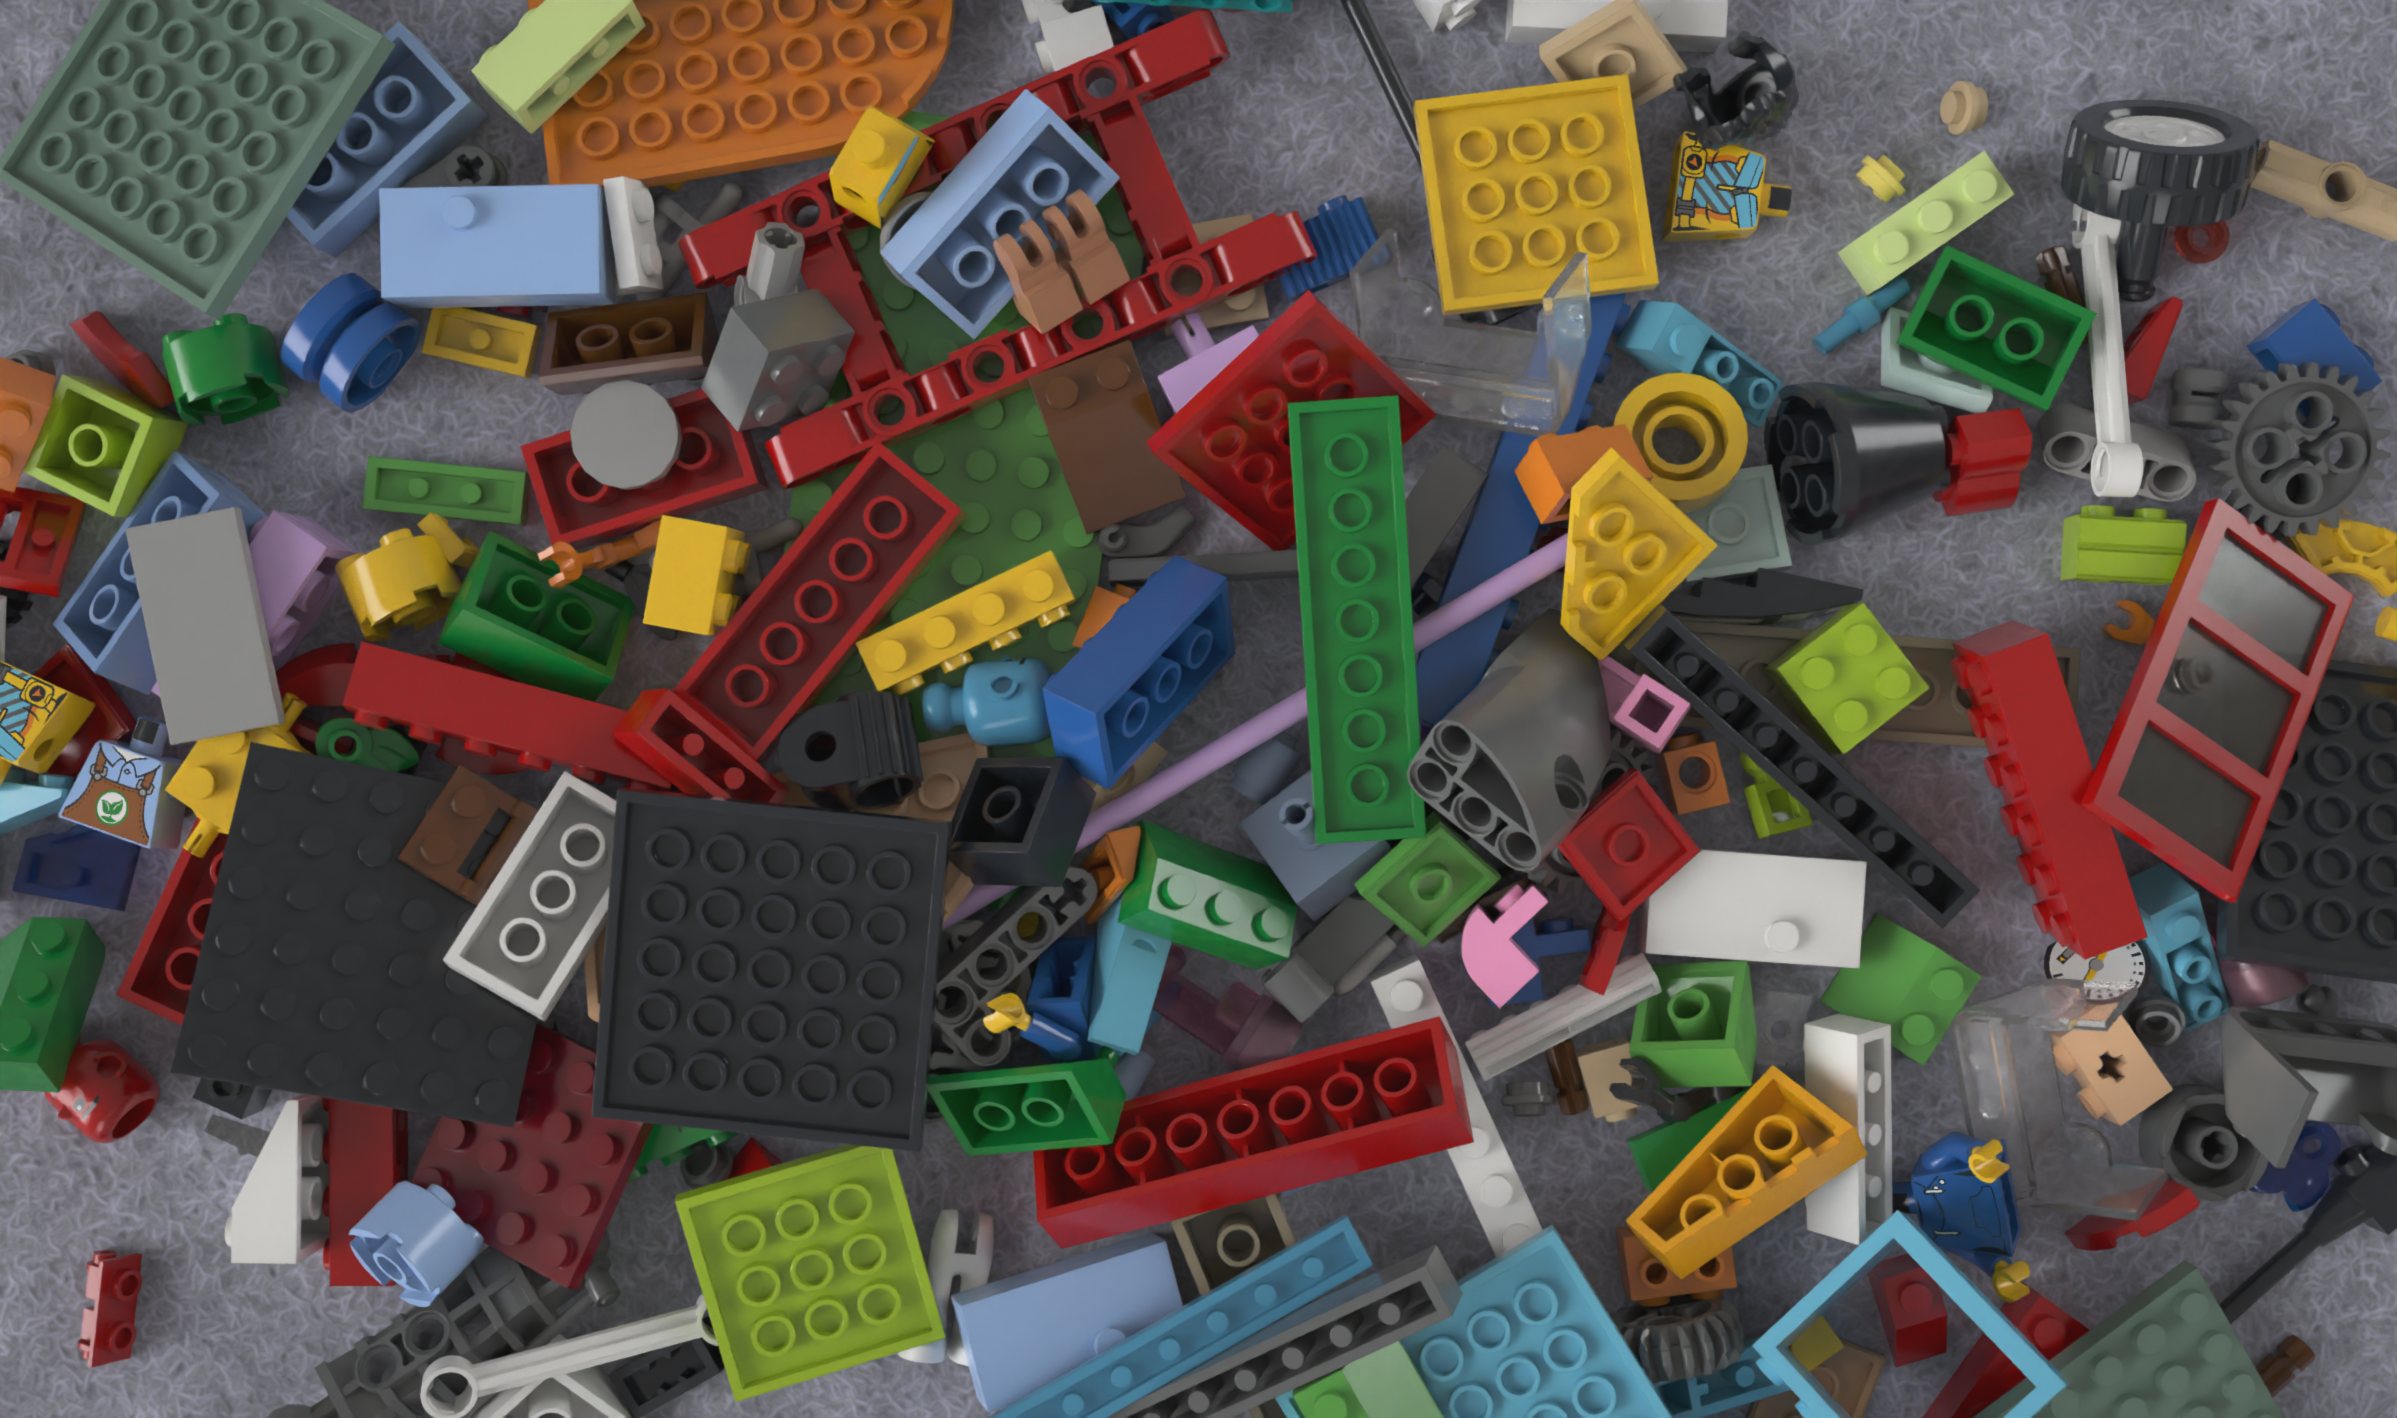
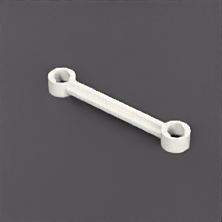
M2074 204L2073 221H2077V231H2072V243L2075 248L2081 249L2086 309L2097 313L2088 330L2097 446L2091 461V485L2095 495L2098 497H2134L2139 491L2142 482L2143 456L2139 445L2131 442L2114 246L2119 236L2121 220L2095 214ZM2081 221H2087L2086 231H2081Z
M702 1293L695 1306L477 1364H472L469 1360L455 1355L441 1357L431 1363L426 1369L422 1378L420 1398L425 1411L434 1418H461L474 1407L478 1397L701 1337L712 1345L718 1346L714 1330L708 1327L702 1320L707 1309ZM454 1372L463 1375L467 1379V1386L460 1395L454 1397V1403H443L436 1400L429 1392L434 1387V1378L443 1373Z

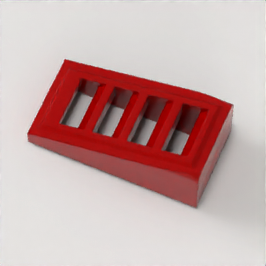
M2173 296L2155 304L2124 342L2123 350L2128 405L2148 397L2183 307V300Z

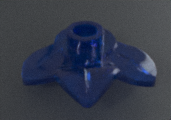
M2306 1120L2285 1168H2276L2268 1162L2261 1179L2249 1190L2261 1194H2273L2282 1191L2288 1207L2293 1212L2302 1211L2314 1205L2324 1195L2329 1186L2327 1167L2337 1159L2340 1152V1139L2334 1128L2326 1122ZM2318 1139L2322 1141L2318 1151L2314 1153L2303 1151V1146L2308 1140Z

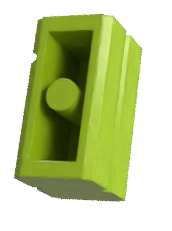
M2081 506V514L2064 518L2060 580L2170 586L2184 555L2187 524L2185 520L2167 519L2168 510L2134 509L2133 517L2114 516L2115 507Z

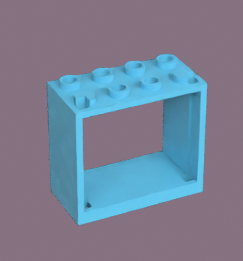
M1899 1210L1890 1216L1752 1345L1761 1355L1756 1361L1761 1371L1777 1387H1780L1782 1384L1786 1387L1789 1386L1800 1398L1795 1407L1804 1418H1852L1789 1350L1788 1346L1900 1244L2036 1386L2033 1391L2003 1418H2033L2070 1384L1908 1215Z

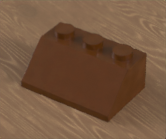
M707 292L549 312L538 374L541 386L559 395H569L577 393L589 394L605 383L623 380L650 386L654 383L685 379L696 381L705 378L720 338Z

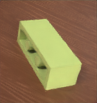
M545 0L538 8H533L526 12L519 21L518 26L503 41L488 48L481 56L479 63L471 71L486 93L532 135L646 25L633 0Z
M1984 150L1838 252V255L1868 296L2015 194Z

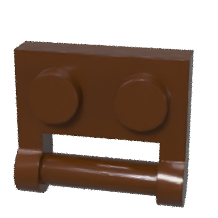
M459 765L397 859L478 906L538 813V810L517 800L472 771ZM498 810L511 819L470 880L457 873V870Z

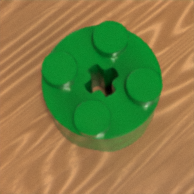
M233 313L223 315L220 321L214 320V326L196 331H174L162 338L164 347L162 352L163 362L179 417L186 423L206 426L203 416L220 415L223 425L233 424L278 408L280 404L277 397L281 394L288 399L290 395L272 332L264 326L248 323L247 316L244 314Z

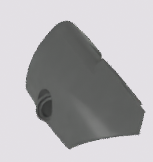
M1551 608L1544 612L1498 656L1481 679L1479 685L1433 727L1407 771L1410 786L1419 797L1507 866L1523 872L1534 870L1556 846L1565 840L1590 803L1589 798L1611 756L1609 713L1597 658L1560 624L1561 611Z

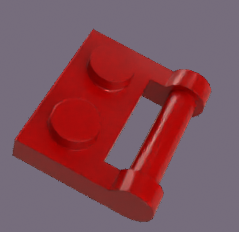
M16 487L14 493L0 488V531L6 514H10L13 511L21 512L5 561H0V587L59 597L84 520L86 503L74 497Z

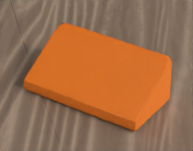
M1140 826L1107 832L1080 865V868L1092 875L1097 885L1095 902L1084 914L1089 925L1096 923L1133 880L1141 835Z

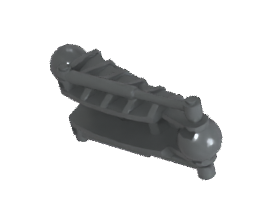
M607 1229L579 1289H568L550 1280L535 1291L524 1273L528 1268L527 1266L488 1246L472 1260L430 1306L418 1307L414 1305L405 1314L400 1313L391 1319L393 1324L378 1334L363 1337L354 1343V1349L331 1362L324 1361L316 1366L314 1369L328 1396L312 1407L304 1404L285 1405L273 1410L266 1418H434L423 1408L420 1394L423 1375L428 1366L435 1360L444 1356L455 1355L469 1360L472 1364H477L547 1345L594 1303L597 1307H607L617 1300V1297L620 1295V1289L608 1272L611 1262L607 1256L610 1246ZM584 1289L587 1290V1292L582 1297H580L574 1304H572L566 1311H564L560 1316L558 1315L555 1309L563 1305L565 1302L576 1296ZM484 1310L491 1324L469 1341L468 1335L462 1327ZM443 1373L434 1378V1387L429 1392L440 1402L454 1403V1397L460 1395L465 1390L467 1379L458 1373ZM498 1392L478 1397L474 1407L461 1418H469Z

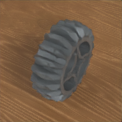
M1690 1294L1671 1296L1670 1302L1664 1305L1641 1306L1635 1303V1305L1630 1307H1620L1616 1313L1609 1314L1652 1384L1662 1381L1673 1383L1681 1379L1692 1380L1693 1377L1699 1375H1711L1714 1370H1723L1731 1363H1735L1745 1351L1743 1322L1740 1315H1738L1735 1303L1723 1297L1693 1299Z

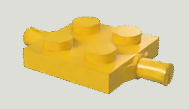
M285 694L282 700L286 720L284 724L197 741L165 788L166 792L190 807L197 818L201 820L186 843L183 844L185 850L191 851L190 853L197 857L204 858L205 853L219 833L229 834L251 742L312 754L303 748L289 731L303 709L307 707L303 700H299L293 694Z

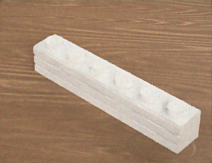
M1643 952L1637 955H1627L1615 966L1604 996L1580 984L1568 985L1555 997L1547 1001H1536L1530 1006L1529 1010L1519 1015H1509L1502 1019L1499 1025L1489 1030L1477 1031L1471 1036L1470 1040L1465 1042V1045L1485 1082L1604 1020L1661 993L1662 990L1658 977Z

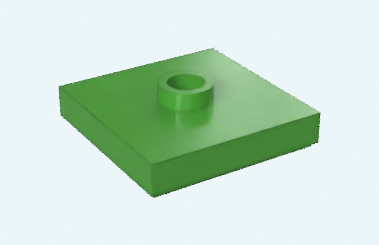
M1432 812L1425 819L1426 837L1403 839L1354 884L1360 895L1423 948L1502 878L1493 864L1435 812Z

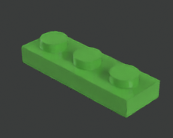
M368 456L363 509L427 516L432 512L444 518L526 526L531 479L529 473L522 471Z

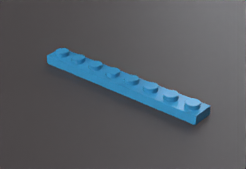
M1343 1215L987 1418H1107L1372 1267L1373 1263L1348 1217Z

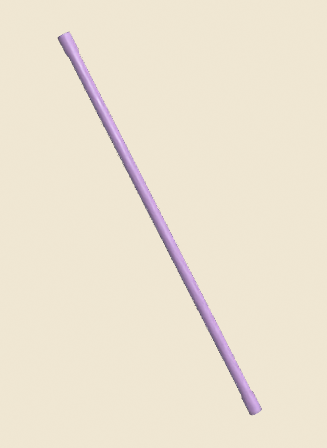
M1568 533L1413 623L1415 653L1564 567ZM1306 687L1090 813L1074 854L1101 839L1107 832L1118 829L1307 718ZM975 884L961 905L943 923L942 931L1019 886Z

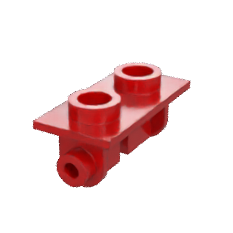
M98 1250L94 1251L93 1260L87 1262L88 1276L85 1298L95 1300V1305L84 1308L81 1338L78 1340L77 1347L83 1350L82 1358L88 1360V1367L92 1368L131 1358V1349L136 1338L134 1323L137 1296L142 1285L140 1274L142 1254L136 1253L116 1257L117 1252Z

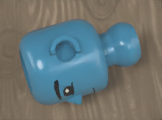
M1004 655L1001 660L971 663L964 675L962 687H952L947 683L935 682L924 689L922 702L925 725L929 730L936 733H945L955 726L966 725L969 736L976 743L983 746L994 747L1043 742L1051 736L1042 688L1052 676L1051 670L1043 661L1037 658L1013 659L1007 655Z

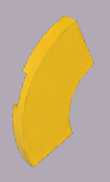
M2339 519V527L2336 529L2324 527L2319 522L2318 533L2314 536L2301 533L2299 528L2294 537L2284 536L2293 552L2327 576L2333 573L2352 574L2369 582L2382 597H2389L2397 592V533L2385 527L2379 528L2364 522Z

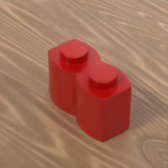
M2020 408L1956 416L1949 426L1948 434L1944 436L1945 461L1950 469V483L1946 490L1936 491L1933 495L1934 500L1942 503L1947 517L2011 508L2019 492L2020 472L2027 466L2032 448V433Z

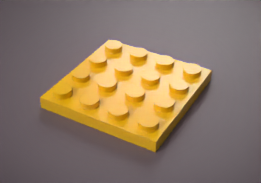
M1628 74L1415 100L1413 110L1443 316L1651 290L1659 285Z

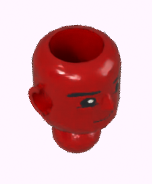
M79 1035L75 1050L67 1066L60 1093L44 1092L46 1100L59 1112L58 1117L60 1119L69 1121L90 1140L105 1144L118 1141L129 1135L149 1117L159 1101L160 1086L157 1078L117 1042L101 1038L83 1044Z

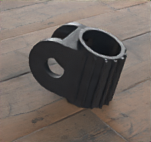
M881 691L853 692L840 697L836 702L806 709L787 724L779 740L778 757L783 771L795 784L801 787L806 797L819 808L848 811L883 808L904 800L913 794L917 788H921V782H924L912 704L908 702L907 697H900L898 693L892 694Z

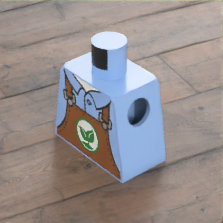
M139 716L131 742L100 739L95 743L58 817L148 849H178L186 805L166 792L165 788L184 761L163 754L169 737L166 723Z

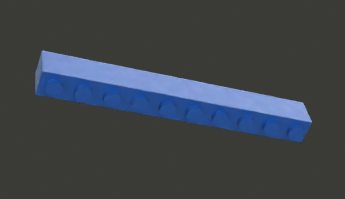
M1626 293L1550 302L1486 473L1489 475L1479 489L1434 611L1537 551L1531 549L1538 529L1546 531L1550 523H1540L1514 470L1528 452L1530 443L1536 438L1547 433H1556L1559 436L1574 433V431L1580 432L1586 428L1594 407V403L1586 401L1593 382L1597 384L1603 382L1612 360V354L1605 352L1611 333L1617 336L1620 335L1631 309L1630 305L1623 303ZM1512 597L1417 653L1415 666L1419 724L1433 729L1439 721L1479 685L1481 678L1501 654V650L1493 646L1500 628L1509 630L1519 607V600Z

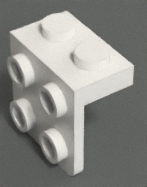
M625 176L603 179L615 257L616 297L664 290L661 274L662 257L656 241L653 221L654 204L649 188L641 181Z

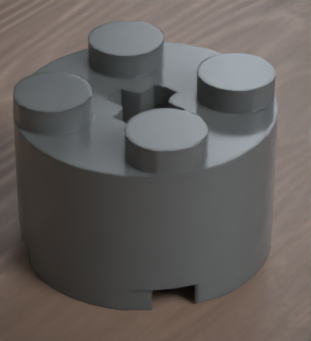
M2198 1084L2172 1086L2173 1090L2146 1108L2139 1126V1151L2149 1169L2161 1180L2169 1179L2190 1188L2197 1198L2208 1201H2221L2229 1199L2227 1197L2241 1190L2246 1192L2255 1186L2263 1176L2269 1161L2246 1137L2234 1130L2233 1123L2227 1118L2225 1113V1096L2223 1092ZM2206 1137L2205 1144L2202 1147L2201 1142Z

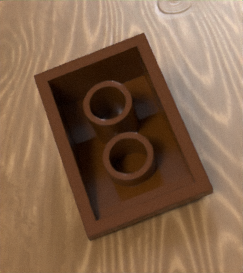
M1130 340L1028 377L1087 535L1111 524H1118L1186 498L1178 473L1156 457L1146 442L1161 428Z

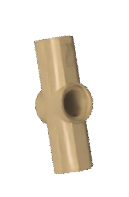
M2270 139L2261 144L2258 150L2252 188L2301 206L2312 217L2321 219L2329 217L2388 241H2397L2396 188L2366 177L2361 168L2350 162L2342 161L2332 164ZM2326 180L2335 186L2338 194L2337 201L2331 199L2326 193Z

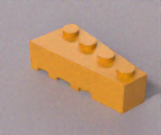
M1772 1065L1626 1219V1223L1643 1247L1680 1279H1683L1867 1156L1868 1153L1853 1125Z

